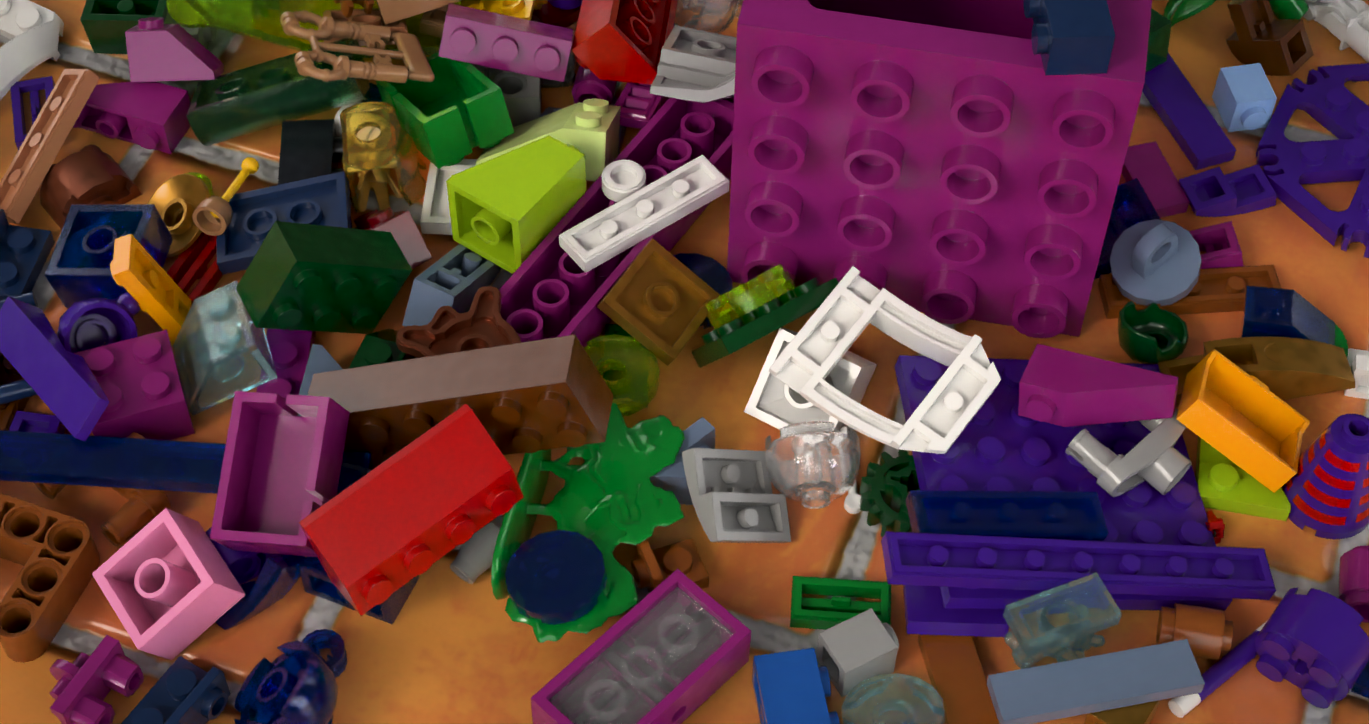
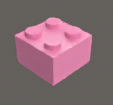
M165 508L92 573L137 649L169 660H173L246 595L200 523L168 508Z

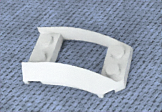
M0 0V35L11 39L0 47V101L11 87L33 68L48 59L57 61L60 57L58 42L59 36L63 37V20L55 12L30 0Z
M852 266L770 366L768 372L822 411L868 437L900 450L946 454L1001 381L994 362L990 364L981 344L983 339L976 334L971 337L922 314L886 289L882 288V290L876 288L859 275L860 271ZM869 323L913 351L949 367L904 425L868 409L824 380Z

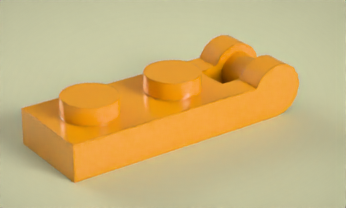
M132 234L115 239L114 256L110 263V270L117 285L123 286L139 303L140 309L143 312L148 313L163 330L168 331L172 347L188 345L191 342V326L187 322L192 317L193 303L191 299Z

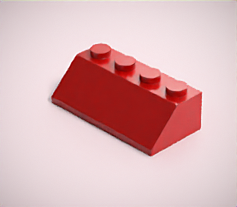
M582 0L571 48L576 61L584 69H590L601 80L651 85L657 75L661 49L674 27L678 0Z
M465 404L302 519L299 524L331 582L362 616L376 605L385 602L391 594L414 577L426 572L436 561L458 545L467 542L473 534L499 515L507 513L524 496L511 465L473 410Z

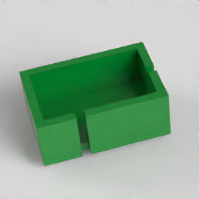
M438 52L427 57L435 75V79L432 82L407 79L405 84L376 81L393 127L404 137L406 136L407 140L439 169L443 166H452L461 162L464 156L473 153L472 148L476 146L480 149L494 147L503 138L515 132L501 88L472 64L439 57Z

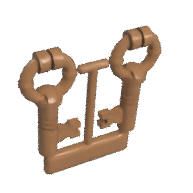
M306 10L287 11L280 17V22L286 35L296 36L310 42L312 51H300L294 57L297 70L302 76H310L323 82L345 81L349 77L403 84L406 83L407 79L421 82H432L435 79L419 39L414 34L391 32L390 27L335 21L331 16L321 17ZM299 22L314 24L318 26V30L300 27ZM332 37L365 41L367 47L318 42V40H331ZM393 40L398 51L385 50V44ZM324 51L374 56L373 63L349 60L348 56L340 55L338 57ZM392 59L403 60L405 66L393 65L391 63ZM313 61L330 64L333 66V70L316 68Z

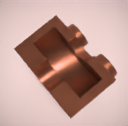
M88 145L81 149L80 152L71 154L59 163L51 165L41 183L40 204L65 235L93 221V214L99 207L111 204L117 208L142 194L135 183L109 154L102 152L96 145Z

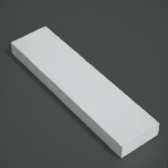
M702 154L559 235V246L587 273L729 192L730 181Z

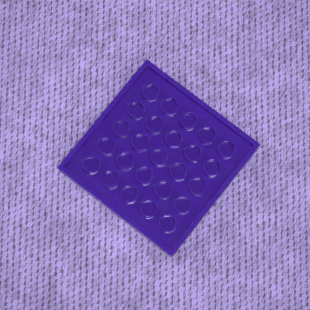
M899 355L895 364V372L906 421L949 368L948 366L925 356ZM988 358L990 364L994 362L1001 381L947 453L936 454L912 451L929 533L1216 546L1212 531L1208 530L1205 523L1208 518L1192 465L1166 495H1162L1144 481L1132 490L1120 496L1112 497L1096 484L1097 478L1071 455L1065 453L1073 438L1086 428L1092 436L1117 456L1119 454L1125 456L1151 432L1141 422L1128 421L1062 427L1019 416V382L1029 360ZM1121 363L1160 373L1158 364ZM1181 434L1174 448L1190 460L1183 435ZM940 586L945 609L1160 610L1161 606L1173 607L1175 603L1225 611L1233 601L1232 598Z

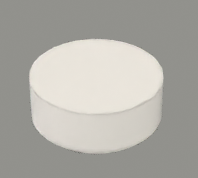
M617 160L608 164L602 171V191L608 199L614 202H618L646 186L645 170L634 161Z

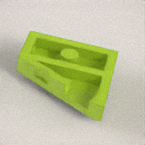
M1198 436L1195 478L1204 508L1282 521L1287 520L1291 511V504L1282 487L1273 493Z

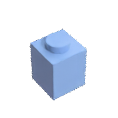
M1260 63L1220 68L1212 99L1228 132L1266 128L1277 100Z

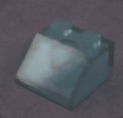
M237 280L194 299L173 344L188 409L192 415H196L233 398L235 391L246 392L278 377L264 328L255 327L236 290L239 284Z

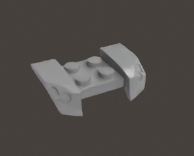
M675 25L661 49L657 75L651 84L650 94L702 103L734 98L737 37Z

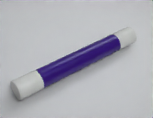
M1266 622L1201 674L1205 682L1202 693L1172 698L1168 702L1171 712L1175 716L1183 718L1258 655L1254 644L1255 639Z

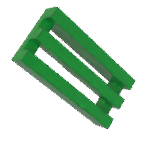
M793 576L790 627L827 630L871 608L881 623L887 622L891 626V584L878 581ZM802 594L827 595L833 597L832 599L806 598L802 597ZM850 597L881 599V603L851 601Z

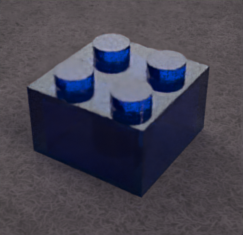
M154 204L71 205L45 272V277L66 308H69L74 302L91 298L114 299L127 292L123 286L117 285L110 270V263L114 256V243L117 238L132 234L163 268L173 237Z

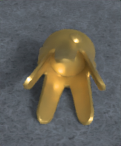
M368 154L358 161L356 169L359 183L356 193H359L358 209L360 212H364L367 208L370 189L374 190L380 211L390 207L387 183L397 198L402 197L390 176V162L385 156Z

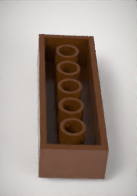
M576 335L313 374L308 391V396L330 397L350 412L341 470L345 475L369 473L465 404L473 410L503 455L534 453L539 450L580 447L586 444L605 442L613 400V393Z

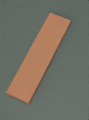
M90 69L63 70L0 182V209L4 210L8 223H20L98 83L100 77Z

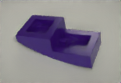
M1259 164L1227 175L1223 174L1220 167H1216L1179 179V184L1196 216H1233L1276 205L1277 194Z

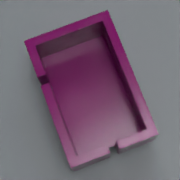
M235 391L210 539L234 551L317 557L299 522L337 495L350 412L330 397L287 394L286 399L276 393Z

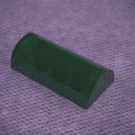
M345 38L331 42L333 44L359 46L357 39ZM324 51L338 57L340 55L348 56L349 60L362 61L364 63L363 55ZM294 53L220 75L215 80L198 82L187 113V119L199 141L205 146H210L281 125L282 121H295L369 99V80L348 77L345 81L323 82L310 76H302L299 74L294 62V57L297 54ZM313 61L316 68L333 70V66L330 64Z

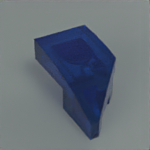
M284 554L268 557L257 580L240 585L246 595L215 623L224 630H227L254 617L278 602L291 590L310 560L305 556Z

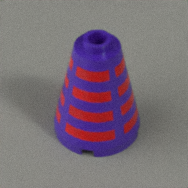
M1358 414L1339 416L1300 455L1297 474L1282 486L1291 504L1288 518L1300 529L1303 530L1306 525L1317 530L1315 534L1317 537L1345 539L1359 534L1369 525L1368 418Z

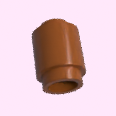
M1175 603L1173 607L1161 606L1157 625L1156 645L1187 639L1195 657L1215 660L1219 659L1221 650L1230 651L1233 638V621L1225 620L1224 610Z

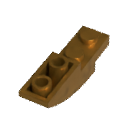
M1241 337L1203 342V355L1158 362L1160 373L1179 377L1175 407L1180 405L1186 374L1214 348L1247 374L1255 376L1266 384L1269 390L1282 400L1355 388V380L1343 348L1324 342L1300 338Z

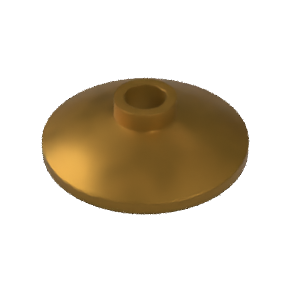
M180 174L168 179L152 195L145 208L141 224L142 239L150 252L160 257H173L187 250L200 236L202 231L197 228L193 221V212L201 201L210 198L209 190L201 179L190 174Z

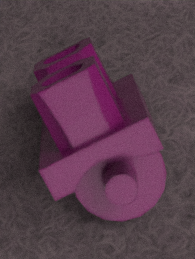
M106 635L90 656L81 652L73 663L64 659H57L50 667L51 674L58 681L50 691V695L55 699L50 710L60 720L61 724H112L115 716L112 705L103 700L111 689L126 697L133 695L144 681L141 668L125 656L119 640Z

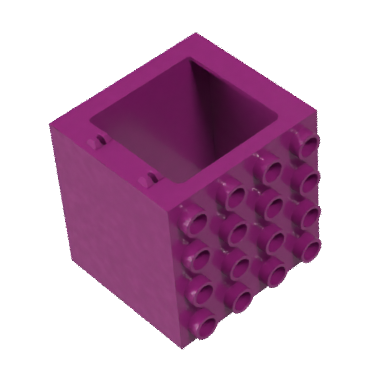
M743 0L737 23L727 281L743 283L751 290L763 295L778 296L817 277L820 285L833 278H836L839 283L851 267L854 266L860 271L859 275L879 290H882V288L886 289L909 306L940 323L958 324L970 319L1013 326L1018 332L1033 338H1050L1058 334L1079 337L1145 83L1152 0H1107L1115 32V41L1107 73L1045 75L1041 54L1035 55L1032 50L1031 36L1034 23L1033 18L1025 17L1024 0Z

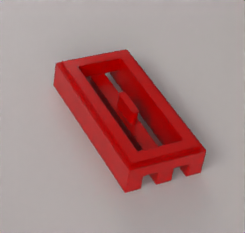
M204 232L200 234L187 250L179 255L167 271V274L185 294L196 279H200L192 292L187 295L193 303L192 308L196 310L200 308L223 276L217 265V258L209 269L207 268V264L217 252L216 236H211Z

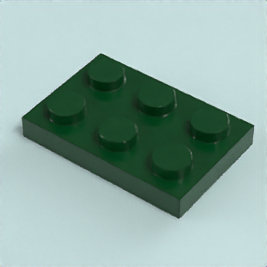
M817 277L701 336L705 345L692 351L699 368L745 347L820 307L838 285L837 279L833 278L820 285Z

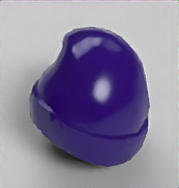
M128 292L114 299L91 298L74 302L60 317L57 336L65 350L71 353L138 337L137 325L133 316L141 310L139 303Z

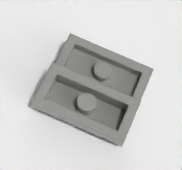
M691 448L682 452L684 471L691 500L697 517L710 542H791L786 494H772L767 451Z

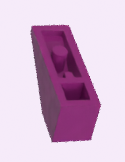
M1037 344L1019 382L1018 415L1062 427L1172 418L1175 412L1179 377Z

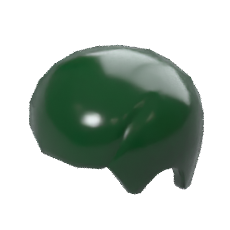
M1132 301L1128 302L1119 312V344L1132 360L1145 364H1158V362L1174 360L1184 352L1189 339L1187 325L1177 314L1160 309L1156 303H1151L1143 310H1136L1135 304Z

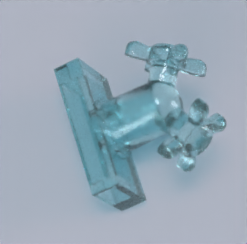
M1096 572L1006 605L1003 617L1011 631L1005 635L1004 640L1012 649L1014 661L1021 669L1036 667L1035 663L1046 656L1055 658L1057 662L1085 658L1084 651L1089 650L1092 646L1101 647L1105 644V638L1101 635H1094V633L1119 624L1122 612Z

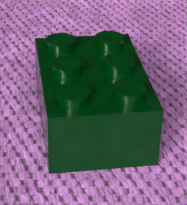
M275 221L237 285L236 290L256 328L370 334L374 331L412 272V268L391 232Z

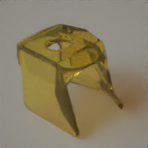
M365 102L344 109L340 114L343 171H345L349 181L350 200L355 212L360 213L358 209L359 193H356L358 172L365 170L395 169L400 194L409 206L420 200L425 194L426 181L420 175L418 168L425 170L427 167L418 155L417 147L398 117L395 108L386 102ZM374 126L381 130L380 135L370 141H363L356 137L359 130L364 127Z

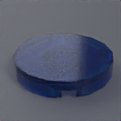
M563 530L540 533L522 543L510 557L505 572L510 600L519 613L529 619V616L541 619V622L544 624L552 625L575 621L590 612L599 602L598 596L602 593L603 587L605 590L608 580L603 555L594 542L577 532Z

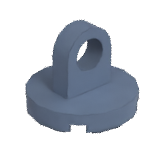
M1159 219L1138 222L1124 230L1113 244L1110 256L1112 279L1122 295L1136 304L1148 306V303L1160 304V306L1171 305L1186 297L1198 282L1201 268L1199 245L1188 230L1174 222Z

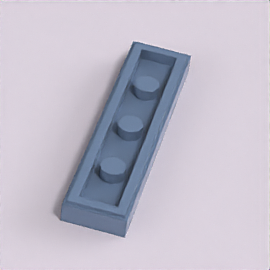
M1187 639L988 675L987 687L999 724H1035L1202 693L1205 685Z

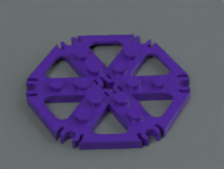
M1369 63L1318 67V71L1314 69L1309 71L1307 84H1304L1298 78L1293 79L1292 86L1289 83L1287 84L1258 144L1255 156L1257 157L1256 164L1263 166V172L1277 194V198L1332 246L1335 245L1338 236L1343 235L1341 250L1347 251L1349 244L1352 242H1361L1366 246L1364 257L1369 258V106L1344 86L1347 81H1369ZM1299 109L1308 113L1338 139L1293 142L1285 137L1284 131L1294 111ZM1360 181L1349 208L1341 212L1329 210L1301 186L1302 184Z

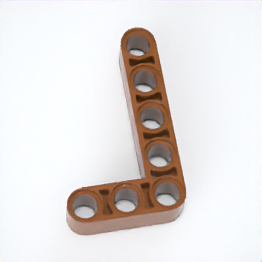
M0 493V558L24 566L0 602V643L10 659L15 662L25 663L41 657L48 649L92 579V573L98 569L100 556L90 530L83 521ZM22 628H26L25 630H23V631H21V632H19V633H16L18 630H20V629H22Z

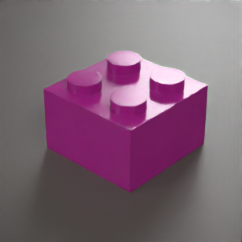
M167 330L74 353L84 358L110 401L92 430L94 436L118 446L132 432L140 434L152 445L195 434L177 361Z

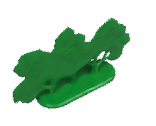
M612 403L605 442L586 444L580 447H567V453L554 461L551 460V449L525 453L517 476V481L524 498L505 513L493 553L491 584L493 595L497 600L507 598L516 583L521 564L525 565L530 582L526 586L517 589L508 598L505 611L512 621L531 625L539 643L547 640L557 641L567 631L587 634L592 629L602 626L608 617L618 616L637 604L638 595L633 575L625 566L619 564L613 556L614 548L620 543L637 545L652 536L655 527H666L685 517L673 491L656 487L650 481V477L660 472L664 467L675 463L676 456L685 439L683 431L679 427L673 426L666 416L659 415L652 419H645L629 428L626 426L617 404ZM574 457H583L585 460L582 465L568 464ZM551 471L564 479L565 485L550 503L541 504ZM537 514L552 516L557 521V531L553 540L537 550L527 548ZM556 546L560 548L554 556L545 554V551L549 548ZM542 559L552 562L560 572L559 578L556 581L547 579L539 572L542 571L544 564H537L536 561ZM535 581L541 582L546 587L544 592L534 590Z

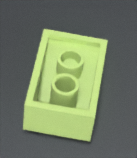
M586 99L583 103H575L513 127L515 133L503 138L496 146L485 148L476 160V165L550 135L564 144L576 147L581 153L585 154L586 181H596L602 174L603 169L618 156L621 106L609 105V102L604 99Z

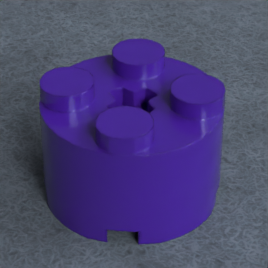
M1291 588L1287 591L1255 639V649L1260 657L1256 662V667L1262 675L1272 681L1281 682L1283 679L1288 680L1302 689L1301 694L1309 703L1325 709L1330 706L1332 701H1339L1347 696L1369 662V637L1359 626L1364 618L1353 607L1327 592L1311 588L1307 595L1297 594L1298 588Z

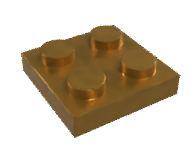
M652 238L597 308L668 366L675 360L722 296Z

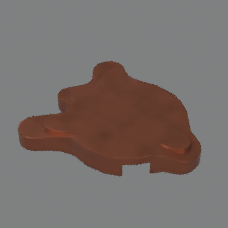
M493 286L479 288L475 293L470 310L466 313H458L450 306H442L427 325L406 326L401 328L396 334L398 349L417 358L521 343V339L515 329L502 318L500 313L501 293Z

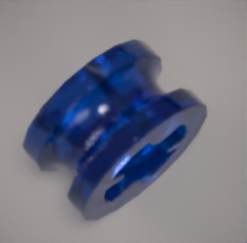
M328 629L315 630L309 633L300 644L299 655L303 669L312 679L318 681L332 680L345 670L348 662L345 644L341 636L335 631ZM320 649H331L332 656L327 655L328 661H316L315 654L320 656Z

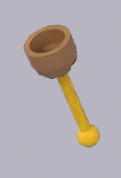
M247 157L242 161V170L222 197L212 196L200 202L193 212V221L198 229L211 236H219L225 232L233 217V210L229 201L249 174H254L258 171L259 163L255 158Z

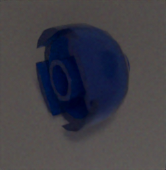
M293 641L277 647L284 654L277 657L272 663L263 658L247 676L235 699L234 708L241 712L240 720L234 719L235 724H331L336 708L338 685L330 665L322 656L308 645L300 641Z

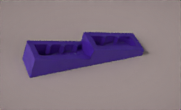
M8 296L0 309V352L74 438L86 442L110 401L84 358L65 350L42 309Z

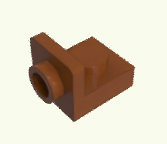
M692 538L654 550L651 549L647 539L637 544V559L631 561V568L639 589L647 588L650 593L676 569H679L701 589L709 587L708 573Z

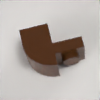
M1232 0L1227 4L1236 31L1226 42L1233 55L1245 65L1260 63L1265 74L1269 76H1292L1313 56L1303 19H1275L1269 0Z

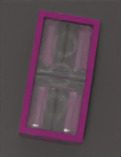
M676 569L531 697L533 724H681L749 661L751 630L679 569Z

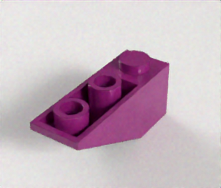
M156 81L121 82L96 85L73 128L79 127L102 134L111 139L117 138L134 143L145 149H154L172 154L195 121L188 90Z

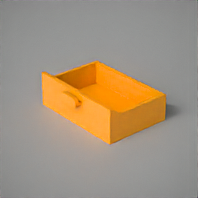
M1215 348L1186 374L1176 418L1273 493L1297 474L1302 435L1310 424L1307 418L1272 393L1266 384L1255 376L1247 374Z

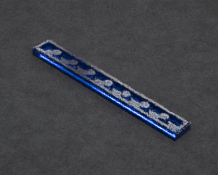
M0 430V480L217 494L226 444L89 436L85 442L74 438L70 434ZM343 452L337 495L371 471L373 464L371 453Z

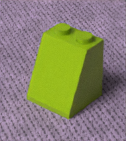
M549 135L452 175L446 183L453 240L513 274L586 192L585 154L581 153L576 147L564 144Z

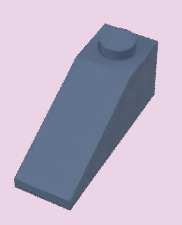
M458 244L414 278L402 326L427 325L442 306H450L458 313L468 312L477 290L483 286H490L502 268L463 245Z

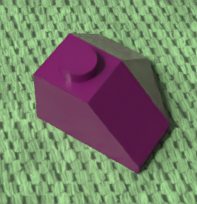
M148 17L138 19V25L125 31L131 82L215 80L224 73V64L179 24H164V18Z

